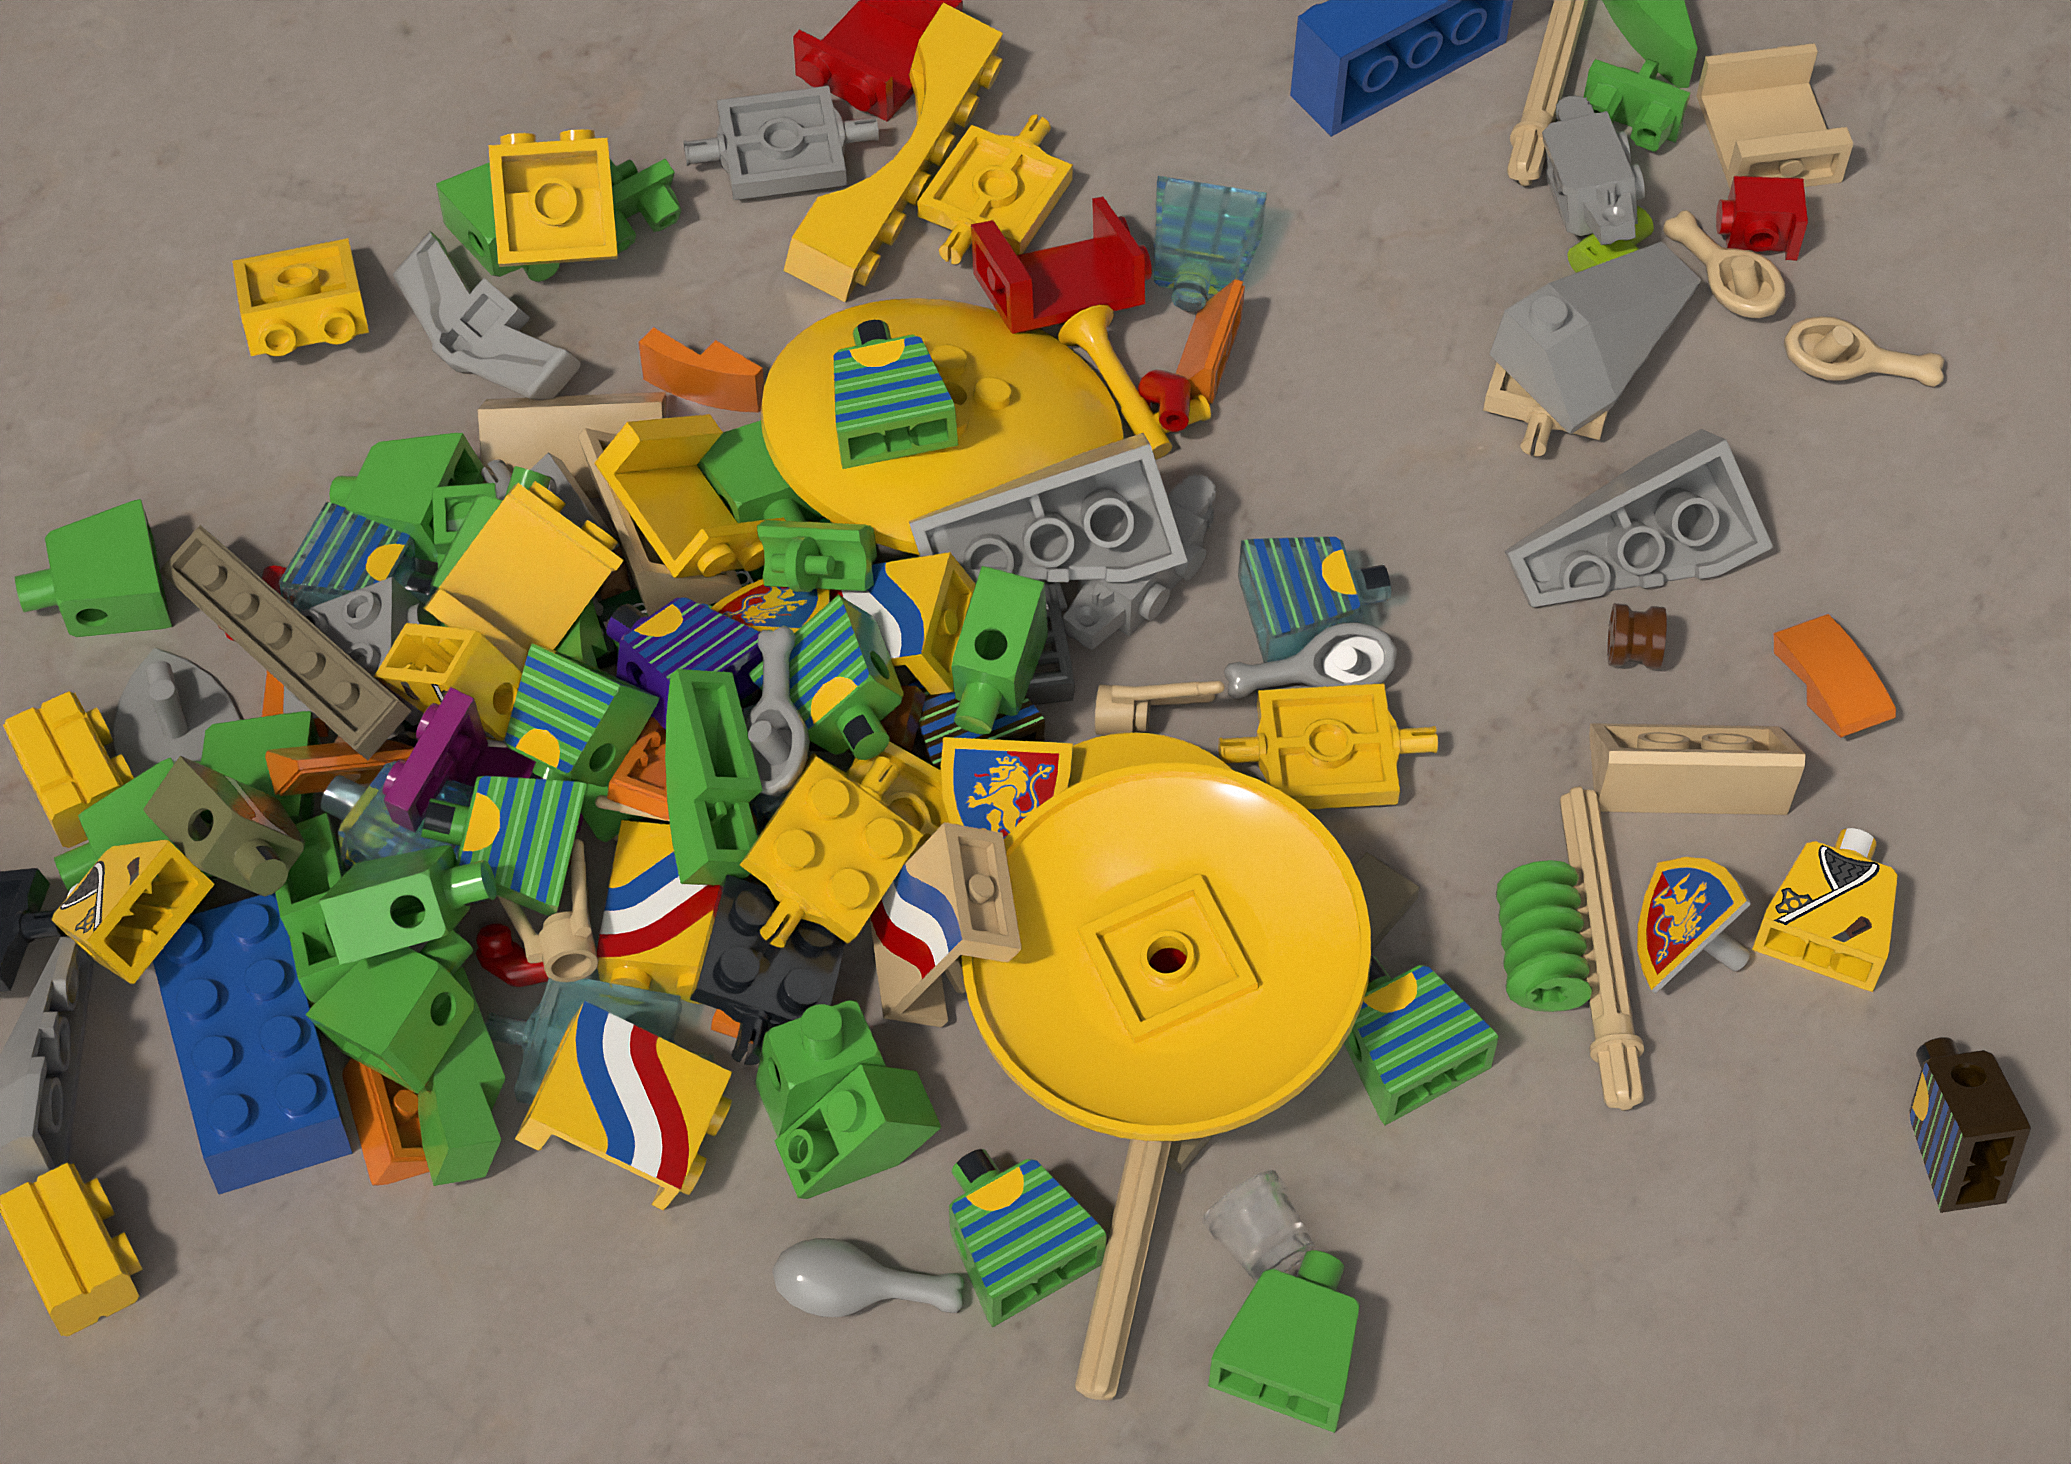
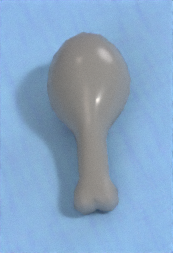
M1356 622L1340 623L1324 629L1300 652L1289 658L1255 665H1248L1242 662L1229 663L1224 670L1225 677L1229 681L1228 695L1234 699L1247 697L1258 689L1290 683H1303L1310 687L1381 684L1395 669L1397 648L1388 633L1373 625Z
M781 626L774 631L762 630L758 634V647L763 654V692L760 701L745 720L748 738L763 789L761 793L776 797L792 789L802 775L808 759L810 744L808 728L800 712L790 699L789 657L795 645V634L787 626Z
M814 1238L801 1241L781 1252L772 1269L777 1291L791 1305L821 1317H842L855 1313L879 1300L892 1298L931 1304L942 1312L956 1313L963 1307L961 1292L964 1289L965 1281L958 1273L930 1276L893 1270L882 1266L852 1244L835 1238Z

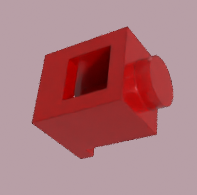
M1734 176L1728 200H1719L1716 213L1717 234L1726 235L1727 248L1756 252L1785 251V260L1797 261L1808 224L1804 179Z

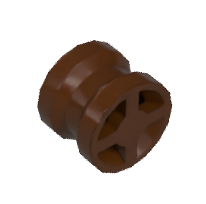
M1613 604L1607 642L1609 666H1623L1628 661H1639L1648 669L1661 668L1667 631L1665 607L1651 606L1648 610L1642 612L1632 611L1627 604Z

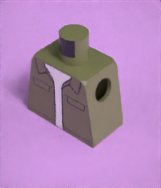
M179 756L143 809L147 816L194 866L206 873L264 897L273 894L284 885L289 870L301 855L305 846V840L277 798L183 756ZM202 811H211L213 821L210 824L204 822L199 816Z

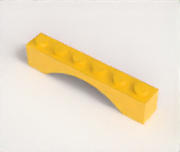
M945 3L941 5L919 39L909 74L916 103V127L910 139L894 159L872 176L846 189L817 197L791 238L783 271L843 302L847 301L857 283L864 287L868 285L881 259V255L877 254L878 249L882 243L889 246L893 245L906 220V214L902 213L908 202L917 206V201L929 185L931 175L927 171L932 163L940 167L943 165L956 139V136L951 134L957 124L965 128L975 113L980 97L976 96L977 91L981 86L989 90L995 82L1004 59L996 56L1002 39V32Z

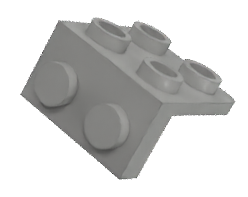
M393 577L300 612L373 677L406 623L438 626L437 619L423 609L426 603L419 601ZM382 684L412 710L405 720L413 726L419 724L424 713ZM284 686V714L300 711L312 712ZM312 712L313 719L318 718V716L314 712Z

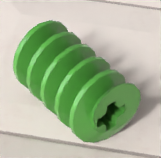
M1547 860L1525 864L1505 874L1497 884L1496 899L1500 905L1498 919L1502 927L1501 945L1505 951L1503 967L1507 973L1506 992L1510 1000L1521 1007L1534 1011L1558 1012L1571 1010L1586 1003L1592 993L1590 984L1583 980L1589 974V964L1585 958L1580 957L1585 954L1587 943L1583 935L1578 934L1584 926L1583 916L1580 912L1576 911L1581 904V895L1576 888H1573L1577 884L1579 876L1575 868L1565 862Z

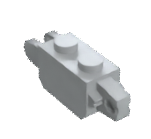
M1576 94L1574 96L1562 97L1563 99L1558 100V104H1556L1558 122L1550 123L1542 132V137L1547 155L1546 179L1566 231L1579 236L1593 233L1601 245L1612 244L1617 240L1626 241L1636 238L1635 224H1638L1636 200L1645 198V187L1640 166L1638 164L1631 165V153L1626 133L1624 131L1616 133L1607 111L1595 114L1590 101H1587V97L1583 98L1582 95L1576 96Z
M1195 473L1193 476L1188 475V478L1183 479L1182 484H1178L1167 496L1188 562L1129 582L1078 580V595L1063 616L1067 636L1076 639L1083 646L1091 650L1117 630L1130 637L1145 619L1152 621L1161 613L1169 599L1170 591L1182 578L1188 581L1198 572L1206 556V549L1203 548L1204 534L1206 529L1210 528L1214 518V508H1211L1212 502L1215 501L1216 486L1213 485V480H1209V476L1204 477L1203 474L1196 475Z

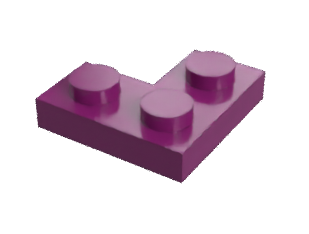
M452 687L449 688L440 705L432 703L427 708L416 731V738L419 741L407 761L399 759L393 765L384 782V803L392 822L414 833L417 832L426 816L430 798L436 799L441 791L457 799L488 746L474 698Z

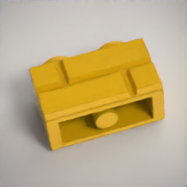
M68 691L43 702L39 709L32 707L7 718L3 727L62 847L71 848L88 840L78 815L134 779L122 754L111 759L109 758L104 746L112 743L113 739L98 708L95 707L85 712L76 693Z
M67 1162L38 1176L37 1181L34 1183L26 1182L0 1195V1213L61 1336L68 1337L98 1322L99 1317H108L137 1302L140 1296L130 1276L143 1269L124 1232L113 1238L110 1237L103 1220L115 1215L97 1177L83 1183L74 1163L70 1164Z

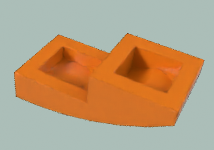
M653 327L638 342L643 380L680 398L718 409L755 413L761 411L764 390L763 368L717 340L700 355Z
M1829 614L1774 633V654L1807 685V706L1840 738L1896 718V707L1877 673L1850 636Z

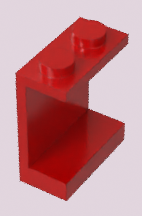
M859 0L822 40L800 29L793 36L796 76L802 78L812 87L829 86L831 94L849 102L855 109L866 111L888 122L914 94L909 74L919 39L943 3L963 12V0Z
M1103 196L1092 198L1093 239L1016 255L994 220L971 224L973 274L1012 334L1067 322L1078 312L1096 305H1108L1113 311L1145 305V280L1151 279L1152 276L1149 253L1144 245L1136 243L1130 234L1125 218L1117 216Z

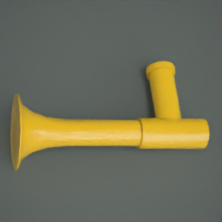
M1096 305L1086 308L1071 317L1061 327L1058 334L1059 342L1066 346L1078 345L1089 354L1121 406V412L1135 435L1144 433L1151 445L1155 460L1164 457L1172 449V444L1165 434L1171 431H1167L1159 424V412L1153 413L1145 398L1140 396L1113 350L1107 333V327L1114 317L1113 309L1108 305ZM1202 394L1194 396L1190 400L1188 425L1211 418L1209 404Z

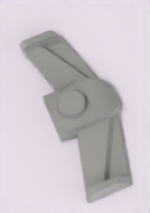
M431 231L393 273L394 279L431 340L432 351L456 372H472L530 399H553L579 370L581 366L580 361L568 351L560 347L556 348L519 332L530 317L485 278L471 292L446 251V247Z

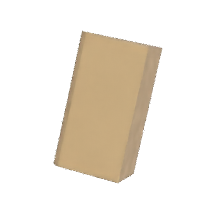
M666 392L555 396L553 399H486L478 408L481 463L484 467L492 470L488 465L489 462L498 459L503 460L512 475L515 466L530 470L549 452L563 461L588 498H600L578 435L584 428L618 434L626 422L667 418Z
M584 428L578 435L594 485L617 541L620 543L621 551L648 617L675 598L686 597L699 604L710 605L742 588L735 570L724 571L712 577L696 575L675 579L594 464L617 434Z
M1590 723L1589 738L1593 786L1595 793L1598 795L1600 812L1788 815L1805 767V753L1779 726Z

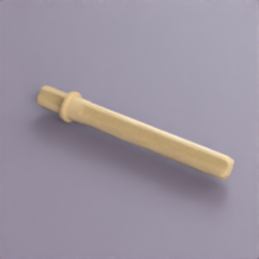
M1554 0L1521 121L1513 127L1510 135L1513 150L1507 167V173L1509 178L1518 180L1521 186H1530L1533 180L1541 176L1546 158V148L1543 143L1542 132L1550 123L1556 121V104H1558V100H1561L1588 0Z
M1581 786L1571 788L1569 793L1561 796L1560 808L1569 865L1575 868L1579 876L1578 882L1573 888H1576L1581 895V904L1576 911L1580 912L1584 918V926L1579 934L1583 935L1587 943L1585 954L1582 956L1589 964L1590 971L1586 981L1592 987L1589 1004L1595 1041L1590 1045V1056L1592 1060L1599 1064L1604 1102L1609 1108H1620L1621 1111L1633 1109L1634 1105L1640 1104L1644 1100L1645 1094L1639 1057L1644 1052L1643 1040L1635 1035L1598 795L1594 790H1583Z
M1130 1139L1075 1382L1076 1390L1090 1399L1112 1400L1117 1392L1172 1141Z

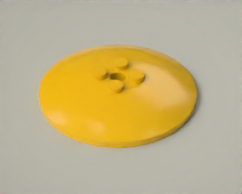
M908 298L876 301L833 313L815 322L791 340L777 356L764 385L761 406V427L766 448L783 479L800 498L833 523L871 525L874 529L875 543L917 555L920 554L909 524L910 520L1083 452L1123 440L1121 418L1107 387L1094 370L1069 347L1061 344L1059 340L1039 328L1012 334L999 313L995 310L964 302L942 299ZM869 320H881L888 324L892 339L912 334L922 339L954 402L958 446L842 469L836 431L833 356L839 349L855 346L853 331L859 324Z
M1157 762L1133 765L1099 774L1059 792L1033 810L1004 839L1021 950L1009 962L962 955L963 980L975 1023L992 1056L1005 1073L1026 1094L1048 1110L1070 1122L1096 1132L1143 1141H1179L1227 1132L1260 1119L1301 1093L1324 1071L1351 1033L1363 1004L1371 966V929L1367 904L1354 868L1337 840L1312 813L1282 791L1259 779L1211 765L1186 762ZM1164 948L1178 949L1187 957L1182 968L1173 973L1157 972L1149 965V962L1157 951Z

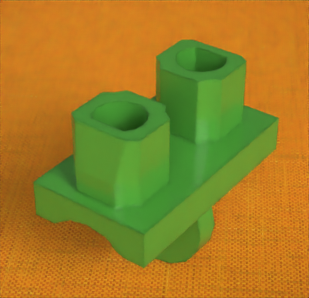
M1595 59L1588 72L1583 97H1587V101H1590L1594 113L1607 111L1612 124L1616 121L1633 127L1630 138L1637 146L1655 152L1666 140L1676 143L1682 132L1683 117L1691 93L1656 79L1659 70V62L1647 59L1638 73Z
M610 159L617 253L619 254L628 249L635 242L636 233L626 220L627 218L640 212L653 232H660L679 220L682 209L671 188L675 172L666 159L640 172L637 171L635 164L630 159L617 166Z
M765 520L757 525L758 537L764 549V586L789 587L794 592H810L813 588L866 591L874 585L872 563L876 560L877 553L874 529L871 525Z

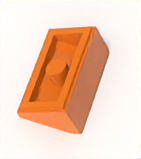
M1234 279L1204 303L1196 314L1175 373L1189 380L1191 385L1190 400L1194 396L1202 394L1209 406L1210 403L1213 404L1242 322L1245 293L1243 281Z
M387 739L373 756L367 760L347 742L270 749L266 752L265 758L275 795L287 796L384 785L393 765L399 759L407 761L414 747Z
M351 1058L343 1069L342 1077L372 1185H387L430 1172L422 1145L418 1115V1094Z

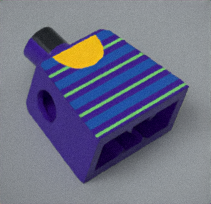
M675 598L649 617L630 604H624L613 613L607 624V635L619 643L616 677L659 697L651 717L655 718L665 730L670 675L677 669L732 673L739 701H742L759 688L752 681L749 673L763 661V654L758 647V634L760 632L689 598Z

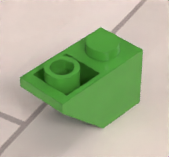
M860 1064L774 1142L797 1197L809 1199L898 1166L942 1127L917 1071Z

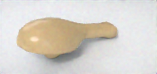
M1688 210L1681 211L1675 218L1665 221L1663 228L1665 235L1671 240L1682 243L1706 266L1710 289L1721 305L1731 312L1749 318L1759 319L1776 313L1785 299V282L1780 271L1770 260L1752 251L1724 248L1718 245L1697 225L1695 216Z
M1820 316L1806 318L1792 325L1784 339V347L1788 359L1800 370L1821 379L1842 381L1874 372L1913 378L1931 387H1935L1943 382L1942 369L1944 358L1940 354L1914 355L1883 349L1875 344L1860 328L1848 321L1835 317Z

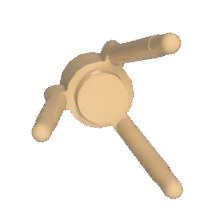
M1198 681L1135 687L1100 684L1096 699L1095 733L1096 735H1110L1129 732L1136 733V731L1148 732L1151 705L1209 703L1215 699V694L1224 691V684L1221 681Z
M579 839L574 840L571 851L573 912L562 911L549 916L544 921L543 929L536 935L520 905L498 896L524 942L527 961L529 963L543 962L547 976L559 982H574L591 975L598 965L591 929L589 888L586 884L584 844Z

